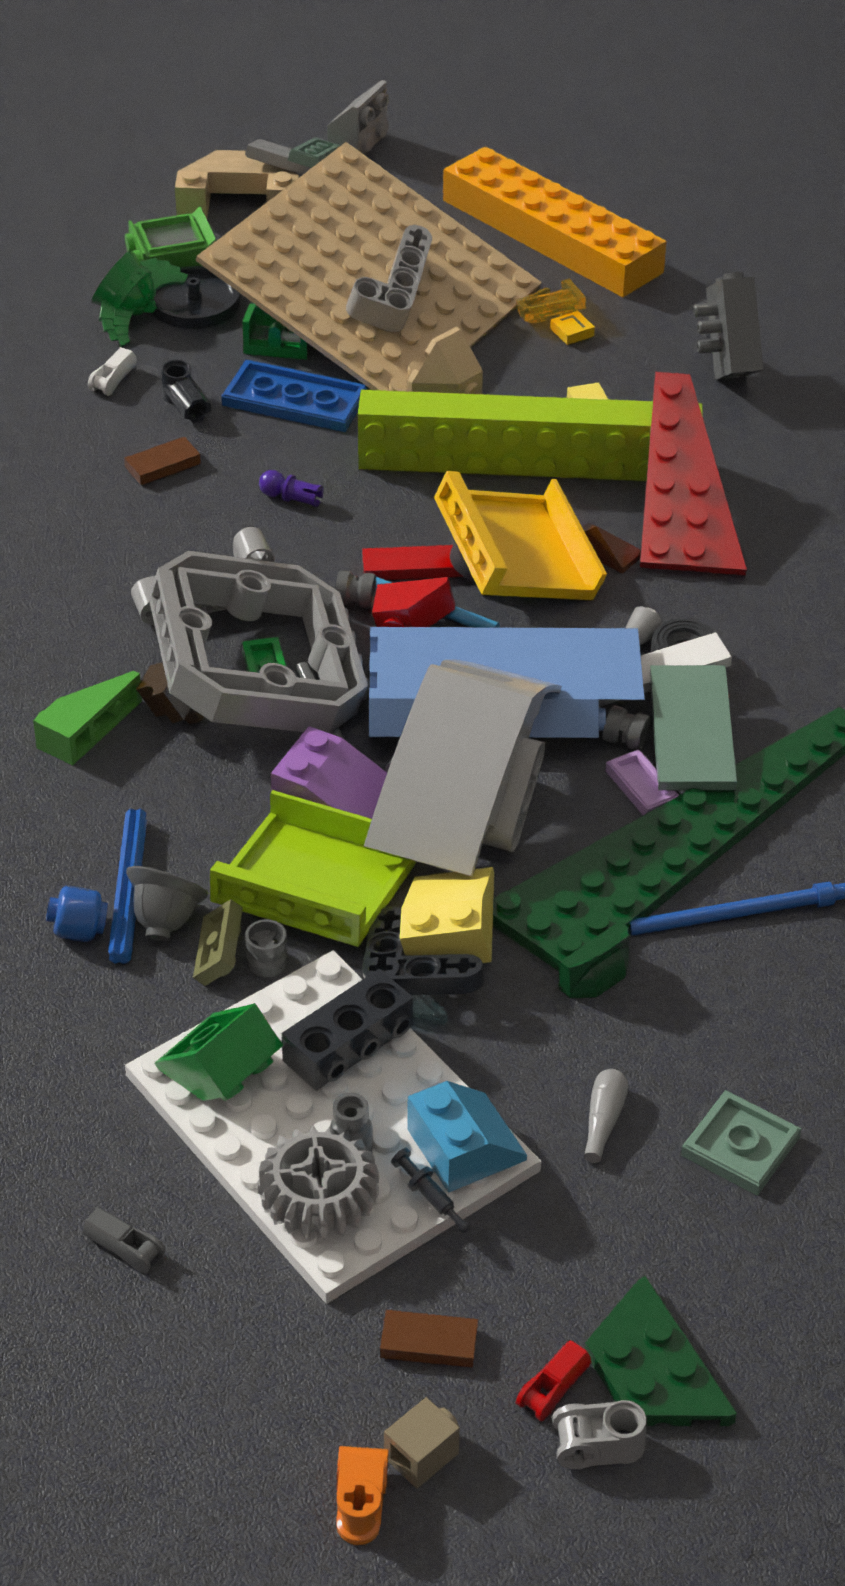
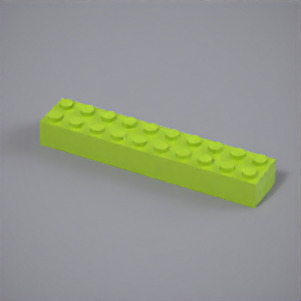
M361 390L358 408V469L442 473L457 471L466 474L647 481L653 401ZM699 403V407L703 417L702 403Z

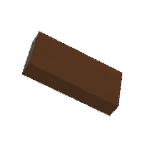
M181 437L124 458L125 468L140 485L199 465L201 464V457L193 445L185 437Z
M386 1310L380 1345V1358L473 1368L478 1319Z

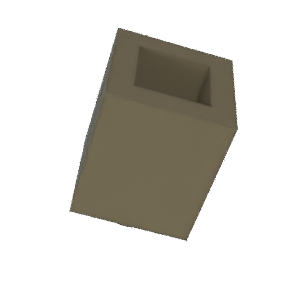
M425 1397L384 1431V1449H389L388 1462L418 1489L459 1454L460 1427L455 1417L447 1409H439Z

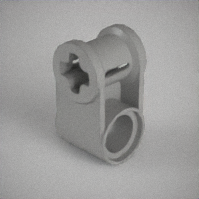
M621 1400L588 1405L569 1404L558 1408L553 1413V1426L559 1431L560 1438L557 1460L565 1468L582 1469L596 1465L629 1464L641 1458L645 1451L646 1415L644 1410L632 1401ZM576 1418L578 1423H573V1419ZM628 1430L632 1433L620 1434L617 1431ZM575 1450H579L580 1453L577 1455Z

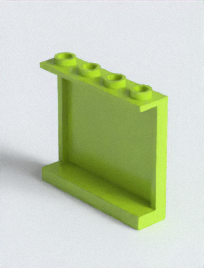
M272 790L270 793L269 815L230 864L216 861L210 869V902L222 905L232 899L243 907V912L359 947L368 934L369 928L382 909L386 908L415 866L416 861L364 847L372 821L371 818Z

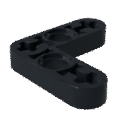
M383 908L369 928L362 966L363 978H366L378 969L387 970L384 973L410 995L472 993L479 990L485 982L482 960L475 955L405 956L400 942L401 908ZM385 949H395L390 952H379ZM432 973L428 976L416 977L418 974Z

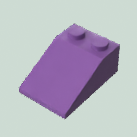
M308 726L271 772V791L275 790L372 819L387 772L343 738Z

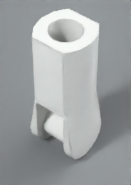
M120 348L104 365L91 373L88 380V388L92 391L100 389L105 395L110 396L122 379L136 366L137 359L134 352Z

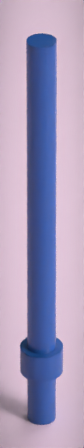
M830 881L813 884L811 889L637 918L630 923L629 932L633 936L816 904L817 908L834 905L836 900L845 899V883L834 885Z

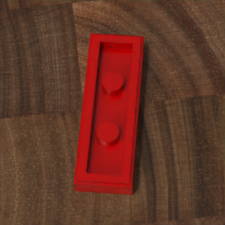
M453 545L362 549L363 572L376 574V577L384 580L463 577L456 571L450 561V551Z

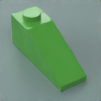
M131 671L56 699L33 720L37 749L73 766L142 702V697L136 690L141 682L140 673Z

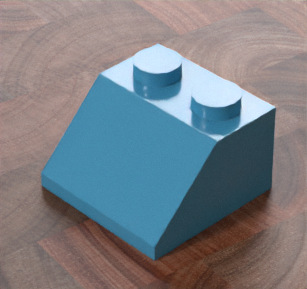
M445 1081L408 1096L407 1130L448 1193L527 1161L526 1152L484 1092Z

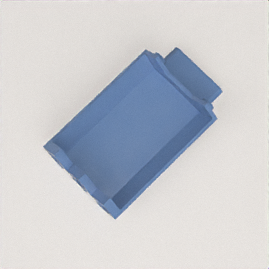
M370 627L369 738L401 737L428 667L432 664L440 666L443 660L457 659L473 662L562 686L560 693L549 692L544 696L539 714L534 719L529 738L596 739L599 738V731H603L606 724L605 708H599V700H645L638 628Z

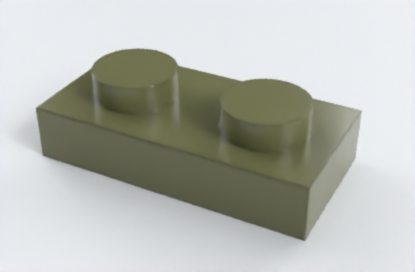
M232 899L203 917L193 978L204 986L219 977L229 974L236 963L235 954L238 937L241 932L240 922L243 907Z

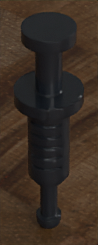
M403 1148L397 1152L392 1158L391 1164L395 1168L401 1166L411 1176L408 1188L412 1192L419 1190L440 1215H448L457 1224L458 1229L462 1233L468 1232L470 1229L469 1223L467 1221L464 1222L453 1210L454 1202L431 1178L433 1170L430 1167L419 1170L409 1159L411 1151L408 1148Z

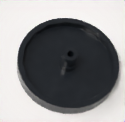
M204 266L180 267L181 273L188 274L184 284L168 285L157 290L155 296L157 309L152 314L161 322L178 328L198 329L211 327L228 320L237 312L240 306V293Z

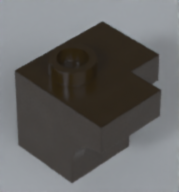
M163 662L149 666L136 690L156 717L167 715L172 723L185 720L189 725L201 722L204 717L203 715L169 693Z

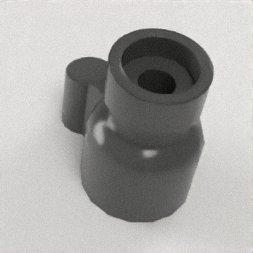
M357 1093L340 1095L333 1103V1119L330 1125L334 1133L340 1135L348 1131V1141L362 1139L365 1150L372 1151L373 1126L369 1119L367 1100Z

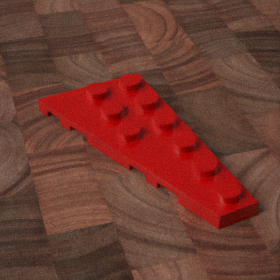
M655 372L640 567L746 575V565L690 374Z

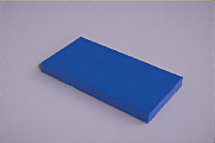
M246 359L222 394L221 400L222 406L346 432L358 413L360 391L368 390V387L360 383Z

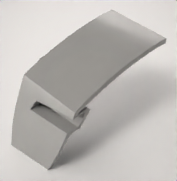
M457 659L443 660L440 666L430 665L416 695L392 758L364 847L473 877L482 844L514 852L522 833L545 751L544 742L530 739V732L546 693H560L562 686Z

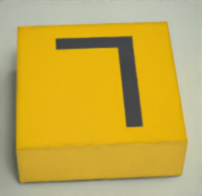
M579 311L551 319L550 329L566 345L594 336L595 327Z

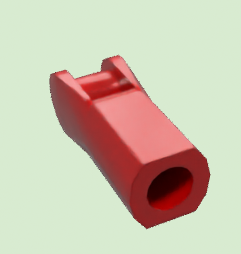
M572 1340L567 1341L546 1366L523 1386L516 1398V1405L520 1408L529 1407L536 1412V1419L541 1422L544 1421L564 1394L591 1365V1357L588 1351ZM544 1388L549 1394L545 1396L539 1391Z

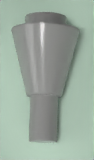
M640 606L634 609L626 628H638L639 644L641 646L652 639L655 630L662 624L660 615L652 608Z

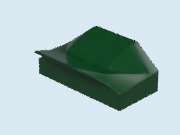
M619 921L560 961L559 990L569 998H596L624 979L629 960V928Z

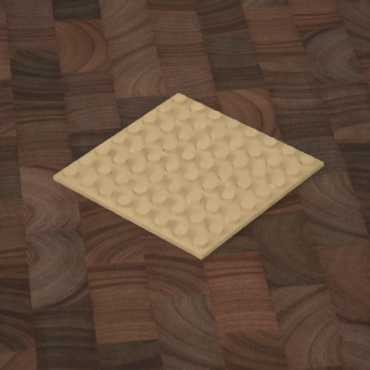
M347 142L196 257L198 263L368 388L384 391H407V380L414 368L418 371L421 369L429 355L425 350L432 339L454 327H458L471 348L535 292L542 283ZM410 225H419L426 228L432 235V242L416 296L403 329L399 332H390L352 318L346 311V304L355 281L360 277H369L387 283L405 229Z

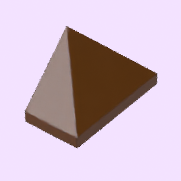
M586 523L582 527L600 562L623 574L641 559V549L593 524Z

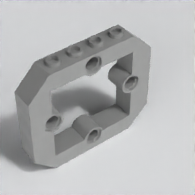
M187 551L158 568L149 595V602L170 694L211 722L304 732L308 726L324 732L332 733L336 728H339L358 713L362 700H366L369 695L370 681L365 677L362 667V655L358 654L355 644V632L351 630L348 621V609L344 607L339 591L299 565ZM194 603L226 607L228 612L234 617L245 621L259 619L262 612L302 617L311 647L308 663L318 672L320 680L296 677L290 668L278 663L263 665L259 673L209 667L204 646L212 626V619L205 611L196 608Z

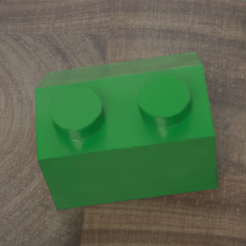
M256 1003L211 1014L154 1062L159 1071L202 1101L217 1098L226 1101L237 1095L244 1088L242 1081L250 1074L256 1075L268 1068L274 1062L271 1056L284 1045Z

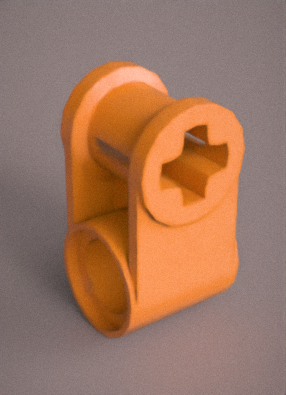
M339 1447L336 1486L338 1507L337 1532L343 1540L350 1544H367L373 1541L379 1534L383 1493L386 1494L389 1449Z

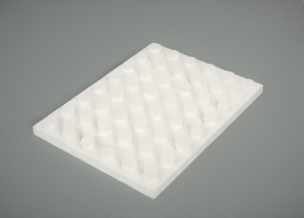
M333 950L225 1010L256 1003L282 1042V1032L362 979ZM198 1025L125 1064L126 1076L326 1304L456 1224L448 1215H440L419 1190L412 1192L408 1188L411 1176L401 1166L395 1168L391 1164V1160L397 1152L403 1148H408L411 1151L409 1159L419 1170L425 1167L432 1169L407 1130L408 1096L445 1081L468 1087L411 1028L403 1036L395 1037L380 1047L369 1059L361 1060L346 1070L338 1080L327 1083L317 1091L282 1061L281 1047L271 1056L274 1062L268 1068L256 1075L250 1074L242 1081L244 1088L237 1095L226 1101H222L221 1098L202 1101L159 1071L154 1064ZM345 1093L362 1095L369 1105V1119L373 1126L372 1153L375 1158V1165H377L379 1170V1183H377L379 1185V1195L376 1198V1202L373 1203L370 1216H361L358 1228L346 1224L343 1236L335 1230H330L325 1240L319 1232H311L308 1238L305 1239L302 1229L299 1228L288 1234L285 1223L274 1225L271 1213L264 1211L260 1194H258L259 1166L261 1161L265 1160L268 1147L277 1148L276 1144L279 1136L291 1140L295 1128L302 1134L309 1133L312 1125H314L318 1132H326L333 1119V1103L335 1099ZM514 1133L513 1135L527 1154V1161L449 1193L433 1170L431 1178L454 1202L453 1210L462 1220L540 1172L541 1160ZM315 1176V1178H317L318 1187L321 1188L322 1185H320L319 1176Z

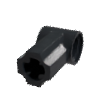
M177 359L165 362L162 365L163 399L174 404L185 419L191 420L192 423L202 421L206 414L211 412V402L191 377V366L187 362Z

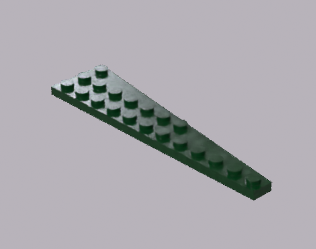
M838 707L735 764L736 790L688 789L678 797L519 885L500 893L497 897L493 898V926L559 972L560 961L619 921L626 925L630 931V923L633 920L648 917L845 755V709Z

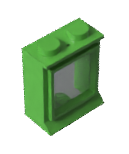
M201 206L192 214L188 213L140 221L137 224H133L130 220L128 221L129 233L125 234L127 251H134L140 262L157 258L159 261H169V264L178 267L202 266L196 261L197 255L216 242V238Z

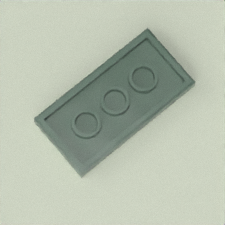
M650 665L649 675L658 790H688L692 788L700 790H736L737 778L726 666Z

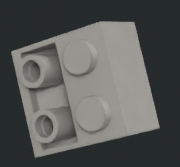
M381 80L330 122L327 125V141L340 146L347 142L365 155L381 138L385 137L389 129V122L387 120V106L389 103L387 81Z

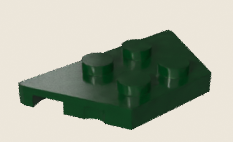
M646 1276L639 1278L585 1342V1350L588 1351L591 1357V1364L614 1401L626 1400L638 1404L646 1415V1426H654L657 1423H667L671 1426H691L692 1420H719L720 1426L735 1424L736 1411Z

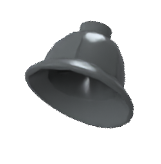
M131 866L126 870V874L134 887L133 901L137 921L146 928L145 937L151 940L169 941L170 933L180 929L189 920L196 904L201 903L208 897L207 890L200 885L161 870L144 866Z

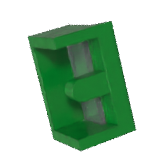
M249 304L243 319V354L307 360L309 343L257 305Z

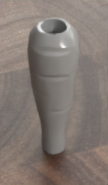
M617 1069L601 1071L595 1078L589 1110L588 1142L584 1153V1158L592 1163L601 1161L604 1146L618 1120L627 1096L628 1080Z

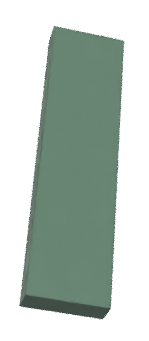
M314 137L291 149L287 161L312 168L339 148L340 145Z

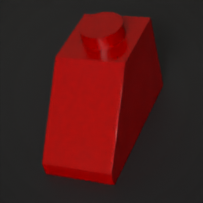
M448 577L378 584L372 610L376 627L432 626L455 610L456 604Z

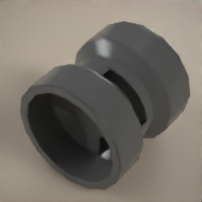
M340 570L338 572L336 590L341 594L344 607L357 602L362 609H373L377 584L376 574L364 573L358 578L351 571Z
M614 705L606 718V724L603 729V741L612 744L622 742L629 749L635 751L639 749L642 751L650 733L652 718L642 713L636 715L629 714L627 709Z
M269 919L252 923L245 933L246 948L248 949L246 952L247 967L256 976L265 978L279 975L287 966L285 928L279 922Z

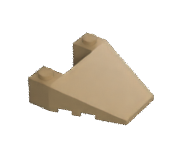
M216 150L177 172L175 183L176 215L192 214L201 206L207 219L211 193L266 194L268 202L297 180L299 174L247 158L245 156L246 151Z

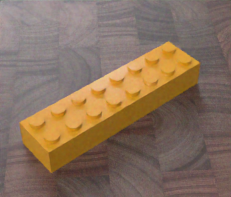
M483 147L443 170V201L621 297L627 296L664 273L666 240L585 199L583 196L575 194L560 184L550 181L537 172L527 169L514 160L502 156L491 148Z

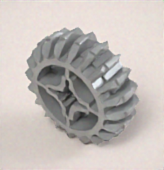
M312 1125L309 1133L302 1134L295 1128L291 1140L279 1136L276 1144L277 1148L268 1147L265 1160L261 1161L259 1180L257 1181L262 1207L266 1213H271L274 1225L285 1223L288 1234L298 1228L302 1229L305 1239L308 1238L311 1232H319L324 1240L330 1230H335L343 1236L346 1224L358 1228L361 1216H370L373 1203L376 1202V1198L379 1195V1185L377 1184L379 1183V1170L377 1165H375L372 1151L365 1150L363 1140L358 1139L350 1142L348 1141V1131L336 1135L331 1125L326 1132H318L314 1125ZM315 1176H319L320 1185H322L321 1188L318 1187L317 1178H315Z

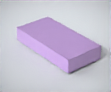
M639 749L606 762V773L642 815L679 796L675 790H658L657 770Z

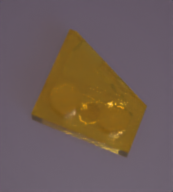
M565 279L561 281L562 289L551 293L550 288L546 287L534 294L517 299V310L525 322L540 323L547 320V317L563 316L587 309L585 296L571 279Z

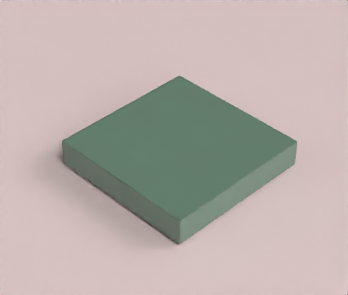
M725 1090L683 1144L681 1156L758 1196L800 1139L802 1128Z

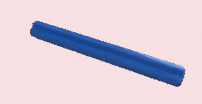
M131 808L125 813L108 949L109 960L114 964L119 962L126 964L131 960L136 915L133 901L134 887L126 874V870L131 866H142L147 826V813L143 809L134 810Z

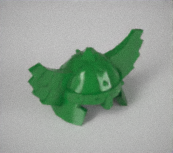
M130 250L125 253L109 270L92 297L91 303L101 306L99 321H102L103 331L108 333L111 341H118L120 347L130 342L128 326L131 317L141 315L144 312L154 313L157 309L155 303L156 291L168 285L184 284L188 274L181 273L180 267L169 264V261H159L157 258L140 262L134 251Z

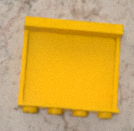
M446 471L434 499L481 595L576 600L594 599L600 586L604 583L607 573L557 479L551 480L544 495L468 490L460 472Z

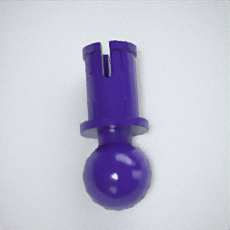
M268 470L259 478L261 492L269 497H276L282 494L283 501L289 502L292 499L312 505L313 507H318L321 503L316 497L323 498V486L297 480L296 476L291 474L285 480L282 473L276 470Z

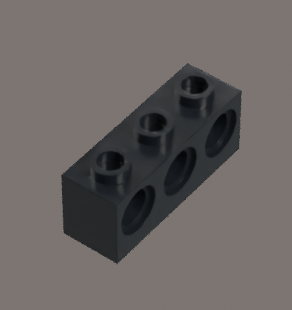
M378 969L282 1032L281 1039L284 1045L282 1046V1061L317 1091L327 1083L338 1080L346 1070L361 1060L372 1057L380 1047L395 1037L403 1036L413 1026V997L381 969Z

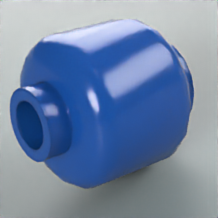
M64 886L60 890L58 898L50 897L46 921L53 922L54 934L59 938L90 942L96 934H103L108 903L102 901L100 893L96 890Z

